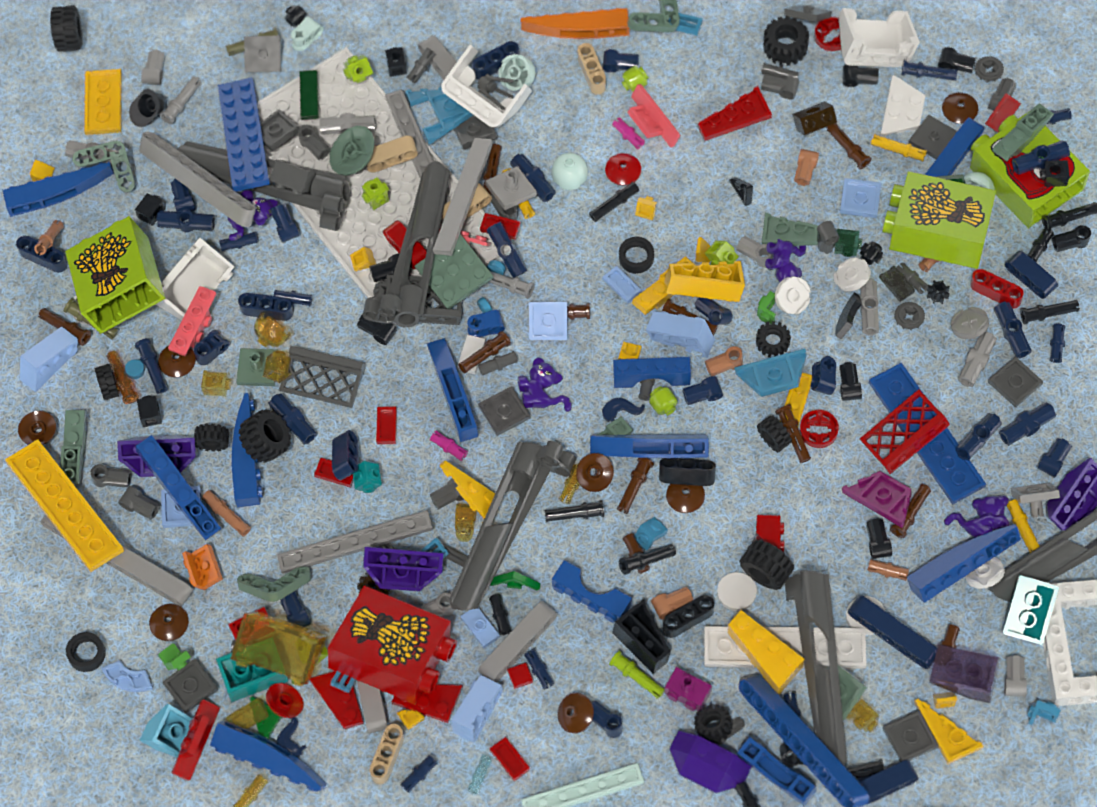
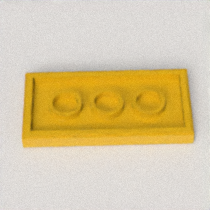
M121 69L85 71V135L121 133Z

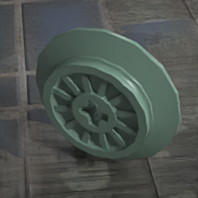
M354 126L339 135L330 151L329 162L333 171L339 175L348 176L358 172L368 164L374 150V137L369 129L365 126Z

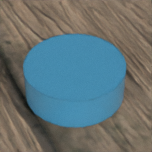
M491 260L487 265L488 270L504 275L506 271L504 264L497 260Z
M484 297L477 300V305L482 313L492 310Z
M133 359L125 365V372L129 378L138 379L144 375L145 368L140 360Z

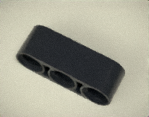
M663 458L659 462V480L663 483L711 486L715 483L716 464L712 461Z
M708 595L700 596L664 617L662 624L663 634L668 638L677 637L710 618L714 613L713 598ZM706 604L709 605L710 608L704 610L700 606ZM686 614H690L693 616V618L685 619L683 616ZM668 624H674L676 628L669 629L666 626Z

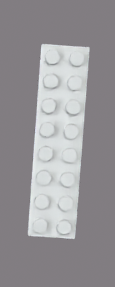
M704 627V667L756 668L752 665L747 655L741 651L729 636L728 627ZM764 627L803 657L799 627ZM813 627L816 663L824 668H829L827 639L819 628ZM834 628L838 664L846 669H866L865 628Z

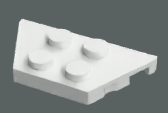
M892 75L881 130L882 137L892 133L900 134L905 131L917 130L920 126L926 95Z

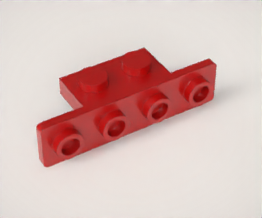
M206 700L200 701L195 716L189 724L188 733L181 743V750L172 769V774L186 781L191 780L220 709L218 706Z

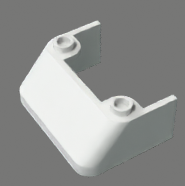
M469 45L443 81L442 91L488 126L498 128L518 112L532 90L524 84L514 99L506 98L501 102V105L505 107L504 110L499 108L471 87L476 75L468 65L478 51L472 45Z

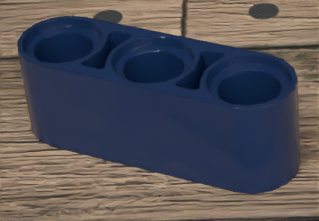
M509 41L475 58L472 62V69L475 72L476 79L479 80L482 76H486V74L492 76L498 73L504 58L514 54L520 55L519 45L514 41Z
M26 235L17 239L16 246L21 257L57 273L66 270L67 261L62 251L50 247L46 250L45 254L40 255L41 251L37 254L34 250L38 240Z
M1017 251L1005 262L1006 269L1041 299H1045L1058 287L1056 279L1023 251Z
M243 293L238 298L241 313L246 316L280 321L290 320L293 316L292 304L287 298L254 293Z
M348 430L332 440V471L338 480H343L358 471V439L352 430Z
M905 760L859 783L867 791L869 796L868 804H871L915 783L919 778L910 761Z

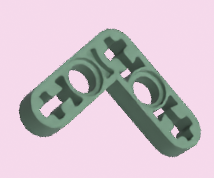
M659 0L660 13H631L627 20L628 27L634 31H676L679 25L677 0ZM664 6H671L673 11H667ZM669 17H671V24L673 25H670V22H668ZM653 19L658 24L652 25L649 23V20Z
M111 141L78 150L73 154V162L80 168L111 160L120 190L125 193H130L134 190V177L125 146L120 141ZM116 144L118 145V147H122V149L119 150V154H116L115 151L109 152L111 156L107 157L108 155L105 147L108 146V150L114 149V145ZM102 149L104 151L103 158L96 159L94 151ZM90 151V156L93 159V161L90 162L89 158L84 159L83 164H81L79 161H76V159L79 158V154H81L83 157L89 156L87 152ZM119 162L126 163L127 169L124 172L117 170L116 166ZM129 173L130 176H126L127 181L132 182V184L129 185V189H126L125 187H122V184H124L123 177L119 179V175H126Z
M298 567L274 582L253 574H242L237 578L239 590L268 602H276L311 580V573L308 567Z

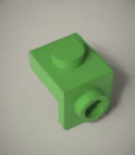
M769 291L766 296H762L757 310L759 319L764 323L769 321L770 324H772V321H775L776 316L775 313L770 311L776 303L775 293Z
M174 643L158 653V657L168 671L182 669L188 664L186 660L190 658L187 651L180 652Z

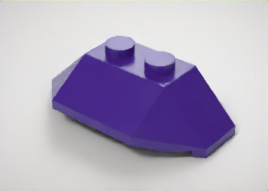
M181 435L153 436L180 474L196 457L195 437ZM149 436L118 440V460L139 477H155L135 450L136 445Z
M1088 458L1064 477L1057 488L1060 498L1050 499L1047 502L1048 518L1061 531L1068 529L1092 513L1097 506V463L1092 458Z
M364 547L363 568L380 589L420 592L442 573L443 553Z
M679 730L669 748L678 774L715 794L734 789L740 783L745 782L752 768L735 754L697 735Z

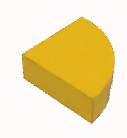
M401 710L397 712V716L407 730L425 720V717L417 711Z

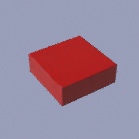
M526 663L507 669L514 689L533 683Z

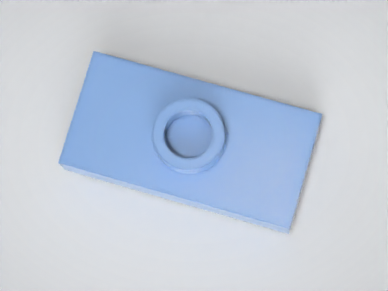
M615 266L603 276V281L627 304L642 292L618 266Z
M479 608L469 610L460 616L483 649L500 638L498 632Z

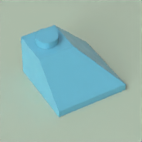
M166 704L148 721L139 741L155 750L178 757L181 743L188 733V727L192 718L170 704Z

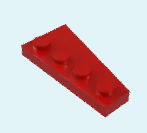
M756 86L750 93L743 94L734 103L727 104L721 111H716L700 121L698 129L704 141L768 120L772 118V113L759 87Z

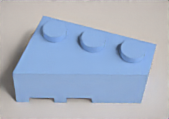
M653 311L646 328V332L651 340L672 347L675 344L686 347L685 351L690 353L692 350L703 353L702 357L708 358L715 341L705 319L701 317L693 318L683 314L674 315L665 311Z
M61 326L20 356V381L37 392L76 354L78 339Z
M482 675L477 680H474L469 693L463 699L460 707L451 719L453 733L475 743L503 692L502 685Z

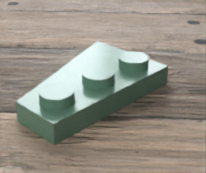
M765 212L761 243L768 244V242L776 244L778 239L790 241L794 246L818 245V225L802 221L794 222L787 220L786 217L780 216L778 218Z

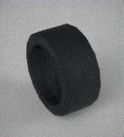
M639 236L630 237L620 245L619 263L627 272L633 274L643 273L652 266L654 249L647 239ZM639 247L646 250L647 258L640 263H633L626 259L625 254L628 249Z
M78 633L68 641L66 646V657L71 666L77 671L91 672L97 669L103 663L106 656L102 641L94 633ZM84 642L94 643L97 647V654L92 660L79 662L75 659L74 651L78 645Z

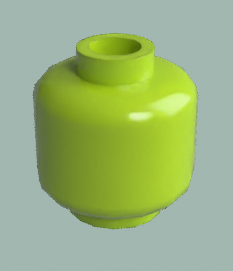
M633 66L622 74L623 81L621 83L626 91L630 89L634 92L639 84L645 87L648 84L647 79L649 77L642 67Z
M657 387L650 393L649 403L657 414H666L668 416L676 410L675 407L678 400L668 387Z

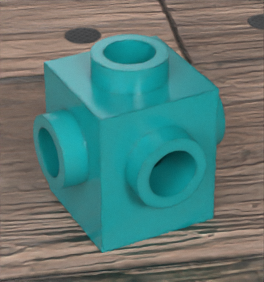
M367 461L358 464V471L353 474L355 490L372 493L382 485L379 464Z

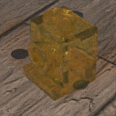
M273 351L267 356L263 377L280 383L289 376L290 358L285 356V352Z
M204 370L201 384L203 394L207 396H227V390L231 389V379H228L227 373H215Z
M862 699L855 704L846 717L848 721L852 719L853 724L859 730L863 729L866 733L868 731L870 733L873 732L879 725L877 723L879 715Z

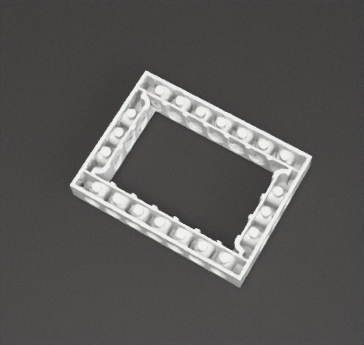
M1097 580L1052 583V585L1059 586V590L1043 642L1052 703L1056 706L1097 703V676L1073 677L1061 609L1079 606L1089 608L1090 605H1097Z

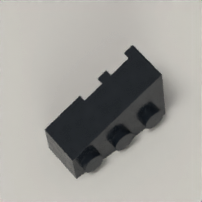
M643 599L615 621L612 633L654 674L668 663L671 651L661 632L658 631L654 618L650 615Z

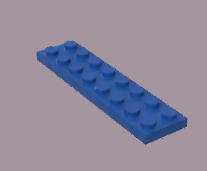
M253 77L219 84L218 92L233 191L237 192L269 185L270 180Z
M902 363L869 379L870 386L889 414L917 390L921 391ZM921 397L913 402V407H922L923 405ZM902 411L898 414V419L907 420L908 411ZM912 411L911 420H921L922 411ZM925 411L924 420H931L935 417L934 411ZM897 424L902 432H906L907 424ZM910 424L909 432H917L920 424ZM946 428L920 449L917 454L953 505L986 487V483L970 460H962L958 457L955 450L959 444L948 428Z

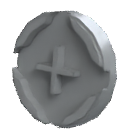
M970 307L965 311L962 309L951 319L952 332L961 339L979 337L989 327V318L986 312L976 307Z

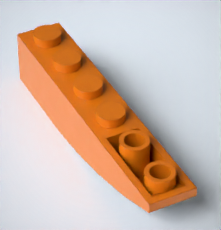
M627 8L600 9L589 12L581 11L578 13L547 14L544 16L520 18L521 31L544 36L570 39L629 36Z

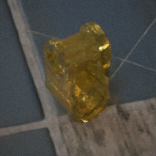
M457 503L455 510L456 537L460 542H468L473 537L476 511L473 512L469 504Z

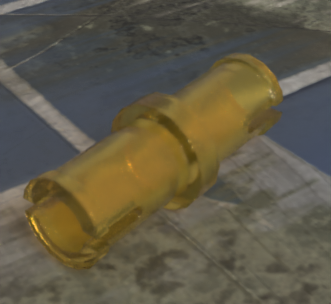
M578 464L573 465L568 479H565V486L559 497V500L563 502L567 495L566 504L571 503L575 490L580 486L576 478Z
M257 775L251 785L243 790L242 796L232 807H248L252 801L257 800V795L268 781L263 776Z

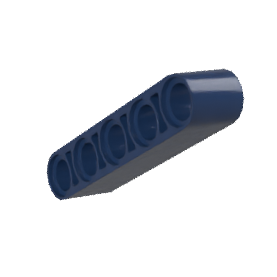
M862 595L856 598L847 611L850 617L924 669H929L940 654V651L933 644Z

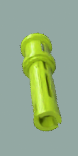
M620 650L610 660V666H615L622 672L624 677L629 676L656 697V699H659L663 692H665V688L637 668L636 663L623 656Z

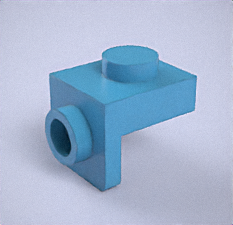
M653 517L640 525L635 538L645 550H649L654 541L666 535L668 529Z
M1038 700L1036 706L1031 705L1027 715L1030 717L1028 724H1033L1036 715L1056 723L1061 709L1057 708L1053 703H1044Z

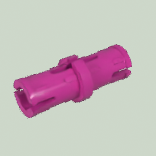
M621 117L617 118L619 122L614 120L612 126L622 134L624 140H628L636 149L645 144V140L635 132L633 127H629Z
M437 430L430 437L431 442L437 444L445 453H450L460 461H463V458L468 454V451L457 445L455 440L445 437Z

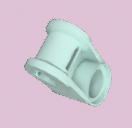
M306 17L291 32L293 48L297 51L305 50L322 34L323 26L310 17Z

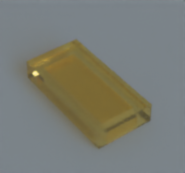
M258 697L225 718L227 722L244 729H249L267 718L269 714L262 699Z

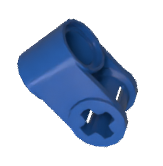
M498 310L472 315L467 321L468 334L475 337L498 334L505 329L500 311Z

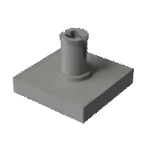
M518 166L486 180L487 188L504 210L535 197L537 193Z
M1050 483L1011 488V495L1018 502H1030L1031 517L1044 516L1042 500L1060 498L1059 490Z

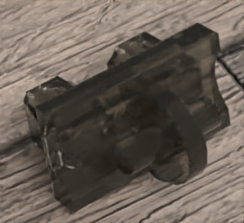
M895 266L879 275V279L899 302L915 293V289L906 280L905 275L900 273Z

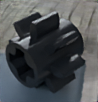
M299 5L296 7L290 6L285 10L287 13L285 20L292 27L301 24L307 15L305 10Z
M870 242L869 245L864 243L860 249L861 260L864 259L868 265H872L874 262L878 264L883 258L882 247L876 242Z
M933 280V285H928L927 298H931L933 304L936 302L943 304L944 298L949 299L950 293L948 291L950 286H946L943 280L941 282Z

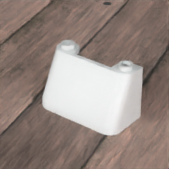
M842 8L839 14L842 57L846 65L902 67L904 59L910 62L920 41L908 11H894L888 16L886 21L856 19L857 14L854 9Z
M199 238L161 282L166 299L155 305L182 321L199 286L214 291L223 280L225 282L229 280L233 275L231 270L234 266L204 240Z

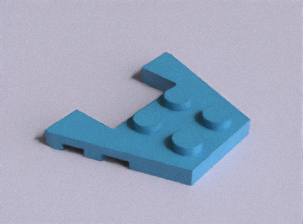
M438 87V90L422 88L420 91L412 92V89L405 90L410 106L429 101L439 121L437 124L422 129L428 145L473 116L472 113L448 97L442 91V87Z

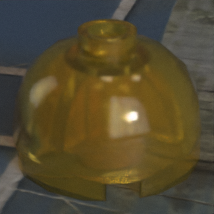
M261 312L254 322V333L258 337L257 342L264 347L267 345L272 347L283 345L292 333L289 331L286 334L284 326L270 316L267 318L263 317L265 313Z

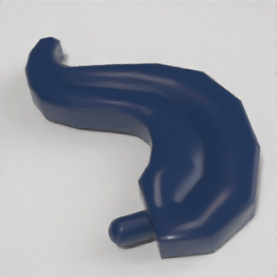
M621 397L613 398L602 409L603 419L607 422H613L618 412L622 410L633 415H640L643 413L645 405L642 404L641 407H637Z
M294 717L289 718L291 722L278 735L277 744L298 758L303 754L302 751L306 749V746L299 747L298 744L291 741V737L299 725L297 718Z

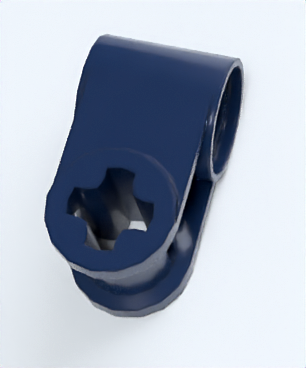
M212 330L194 346L197 363L208 365L228 349L230 342L226 339L224 340L217 330Z
M825 356L821 359V362H816L812 365L811 389L816 392L832 395L836 388V362L832 357Z

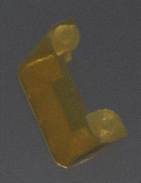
M246 612L244 613L230 659L236 661V665L247 668L248 665H256L289 676L292 684L303 687V684H308L328 636L264 613Z

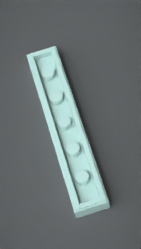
M638 763L521 799L523 807H571L644 784V779Z

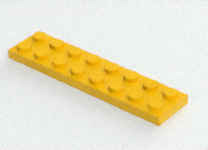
M38 439L5 459L9 468L90 572L124 552L121 544Z

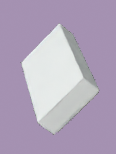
M467 335L458 364L484 347L486 339ZM478 365L473 367L467 373L476 374Z

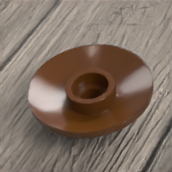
M962 92L950 94L944 99L942 104L944 116L956 124H963L967 118L974 120L979 110L977 101L971 95Z
M169 346L161 351L158 365L160 370L169 377L185 376L195 366L196 358L191 348H189L186 356L169 351Z
M44 411L28 413L21 419L18 425L19 437L27 445L37 439L44 445L56 433L54 418ZM38 429H41V430H42V431L39 432V433H35L36 430H38Z
M588 454L577 465V481L587 491H602L609 486L613 479L614 470L612 463L602 454ZM594 468L595 474L591 476L590 470Z
M670 484L666 491V499L670 507L675 511L692 513L703 505L705 491L703 486ZM687 490L689 494L685 495L682 492Z
M164 604L158 607L152 613L149 620L152 634L162 641H173L180 638L186 632L189 625L186 611L176 604ZM166 618H171L170 622H164Z
M581 693L569 694L559 705L557 713L559 724L569 733H581L591 724L594 709L591 700L586 695Z

